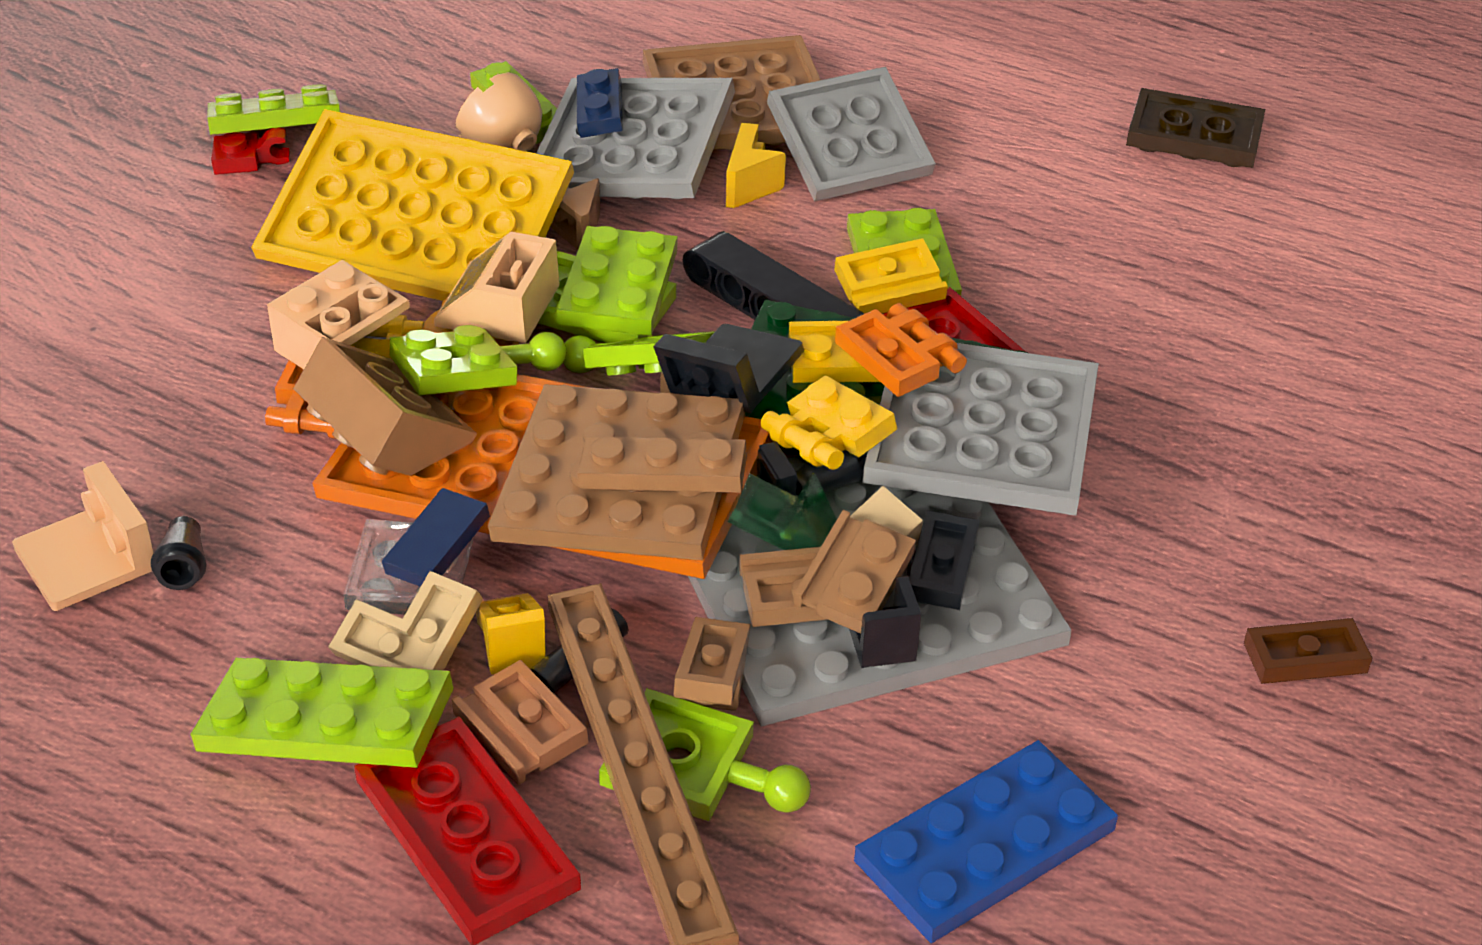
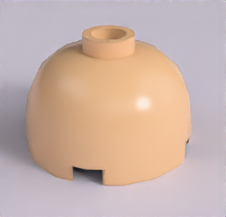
M510 72L497 74L490 78L494 85L484 92L477 87L461 106L456 119V128L461 132V135L458 136L464 139L528 152L535 145L541 128L542 109L540 102L531 88L518 75Z

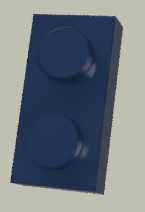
M619 68L609 70L594 69L585 74L577 75V127L580 138L623 131L622 81Z

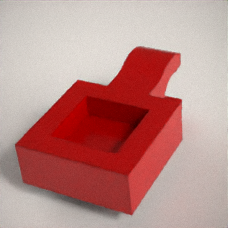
M271 128L260 139L257 132H232L214 136L211 157L214 175L258 171L260 163L276 165L288 163L290 161V149L272 146L274 144L286 143V129Z

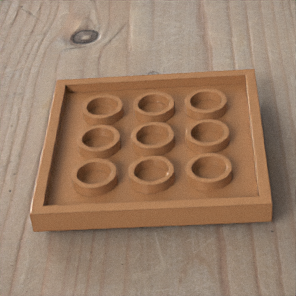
M801 35L643 49V65L648 78H733L735 94L713 150H733L741 123L759 124L758 142H764L770 146L784 143L785 139L767 104L769 91L821 80Z
M544 384L489 521L488 529L491 541L703 560L723 492L580 489L577 472L585 438L612 436L738 440L745 417L743 403H740L739 399L717 396L706 397L664 392L653 393Z

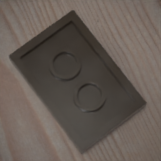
M1141 88L1129 127L1126 146L1137 147L1146 152L1160 151L1177 154L1191 160L1205 159L1222 162L1230 167L1244 166L1253 168L1266 109Z

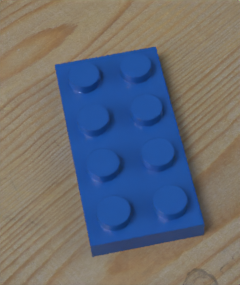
M1037 740L856 845L854 862L932 944L1115 831L1118 815L1047 747Z

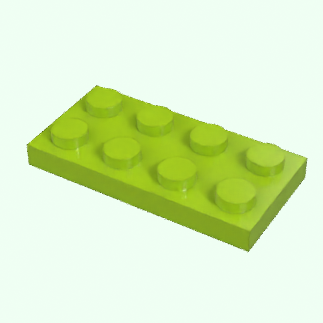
M236 657L191 732V737L196 752L417 768L454 687L450 671Z

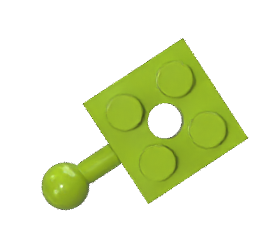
M463 325L456 327L452 332L434 333L429 330H412L406 336L390 337L389 356L418 395L517 385V364L531 363L539 370L552 371L562 365L567 351L562 338L552 332H542L535 335L529 344L499 346L485 328Z
M715 331L670 335L705 343ZM584 335L573 336L565 342L567 353L563 364L568 370L575 373L589 372L595 367H606L608 376L636 372V365H638L639 369H644L645 373L662 372L653 346L663 335L598 344Z
M646 688L644 693L667 752L679 747L687 749L692 753L683 759L670 758L692 816L710 821L729 783L764 793L768 804L780 812H795L806 804L810 797L811 785L809 778L800 768L793 765H781L768 771L767 769L741 761L753 738V721ZM603 763L599 769L600 786L614 790L606 766Z

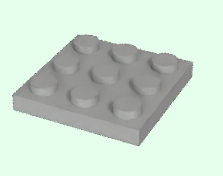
M886 67L769 91L767 104L814 202L933 174L936 163Z

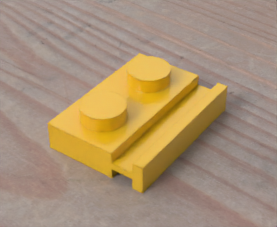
M923 238L835 258L834 271L849 302L853 303L855 308L863 313H868L874 309L885 313L897 303H901L907 308L946 299L948 285L946 281L942 282L939 276L940 270Z
M848 321L789 322L788 337L800 340L804 348V352L791 366L793 383L817 382L825 375L839 383L880 381L835 343L836 326Z

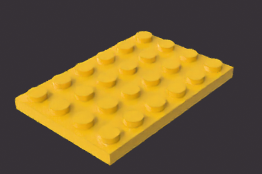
M324 109L251 248L257 259L318 273L344 260L392 290L444 301L450 295L470 261L509 232L546 237L573 177L572 161Z

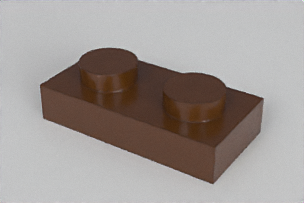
M1353 618L1247 628L1243 643L1261 684L1366 674L1373 659Z

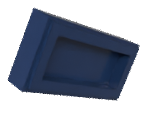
M442 488L381 561L385 574L419 587L422 586L430 571L442 576L490 517L487 503Z

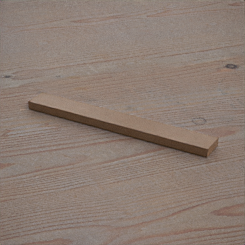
M602 583L548 595L549 612L669 944L739 945L738 931Z

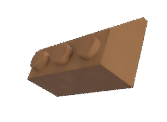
M321 337L293 388L309 404L306 409L310 414L329 423L334 428L332 435L341 443L355 448L361 454L359 458L360 463L381 475H387L390 470L411 476L472 443L477 435L470 426L434 394L418 395L391 358L325 337Z

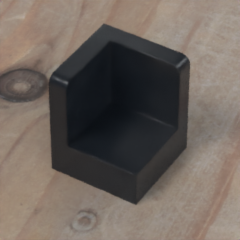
M908 576L896 577L893 607H886L881 611L863 614L861 634L849 629L861 668L916 661L921 611Z

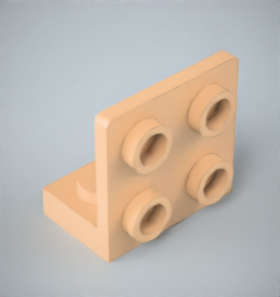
M104 461L83 469L88 491L82 492L81 498L86 511L15 538L12 541L16 554L54 611L152 572L151 558L154 553L147 522Z

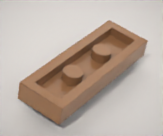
M586 437L577 472L580 489L741 493L747 460L746 440Z

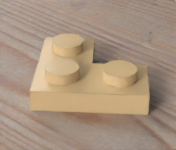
M430 571L403 619L356 599L328 648L335 656L356 665L444 670L483 598L476 589Z

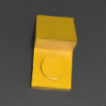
M741 123L726 173V207L736 208L780 191L785 186L786 155L779 151L765 150V143L758 142L759 124Z
M529 593L481 602L476 611L477 623L484 632L489 670L492 675L519 660L531 669L545 658L544 611Z

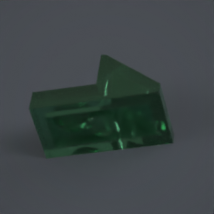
M815 473L811 475L798 497L749 474L742 485V492L739 493L727 522L782 550L821 547L837 518Z

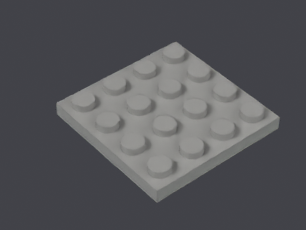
M577 78L571 79L536 153L572 161L574 174L568 185L569 189L599 178L600 197H629L632 199L642 197L695 198L735 94L733 78H621L623 131L580 138L577 127Z
M957 343V350L967 358V363L960 372L952 373L945 366H942L939 370L938 379L900 397H897L886 386L884 387L880 406L894 413L898 429L868 451L864 465L863 483L1077 515L1099 363Z

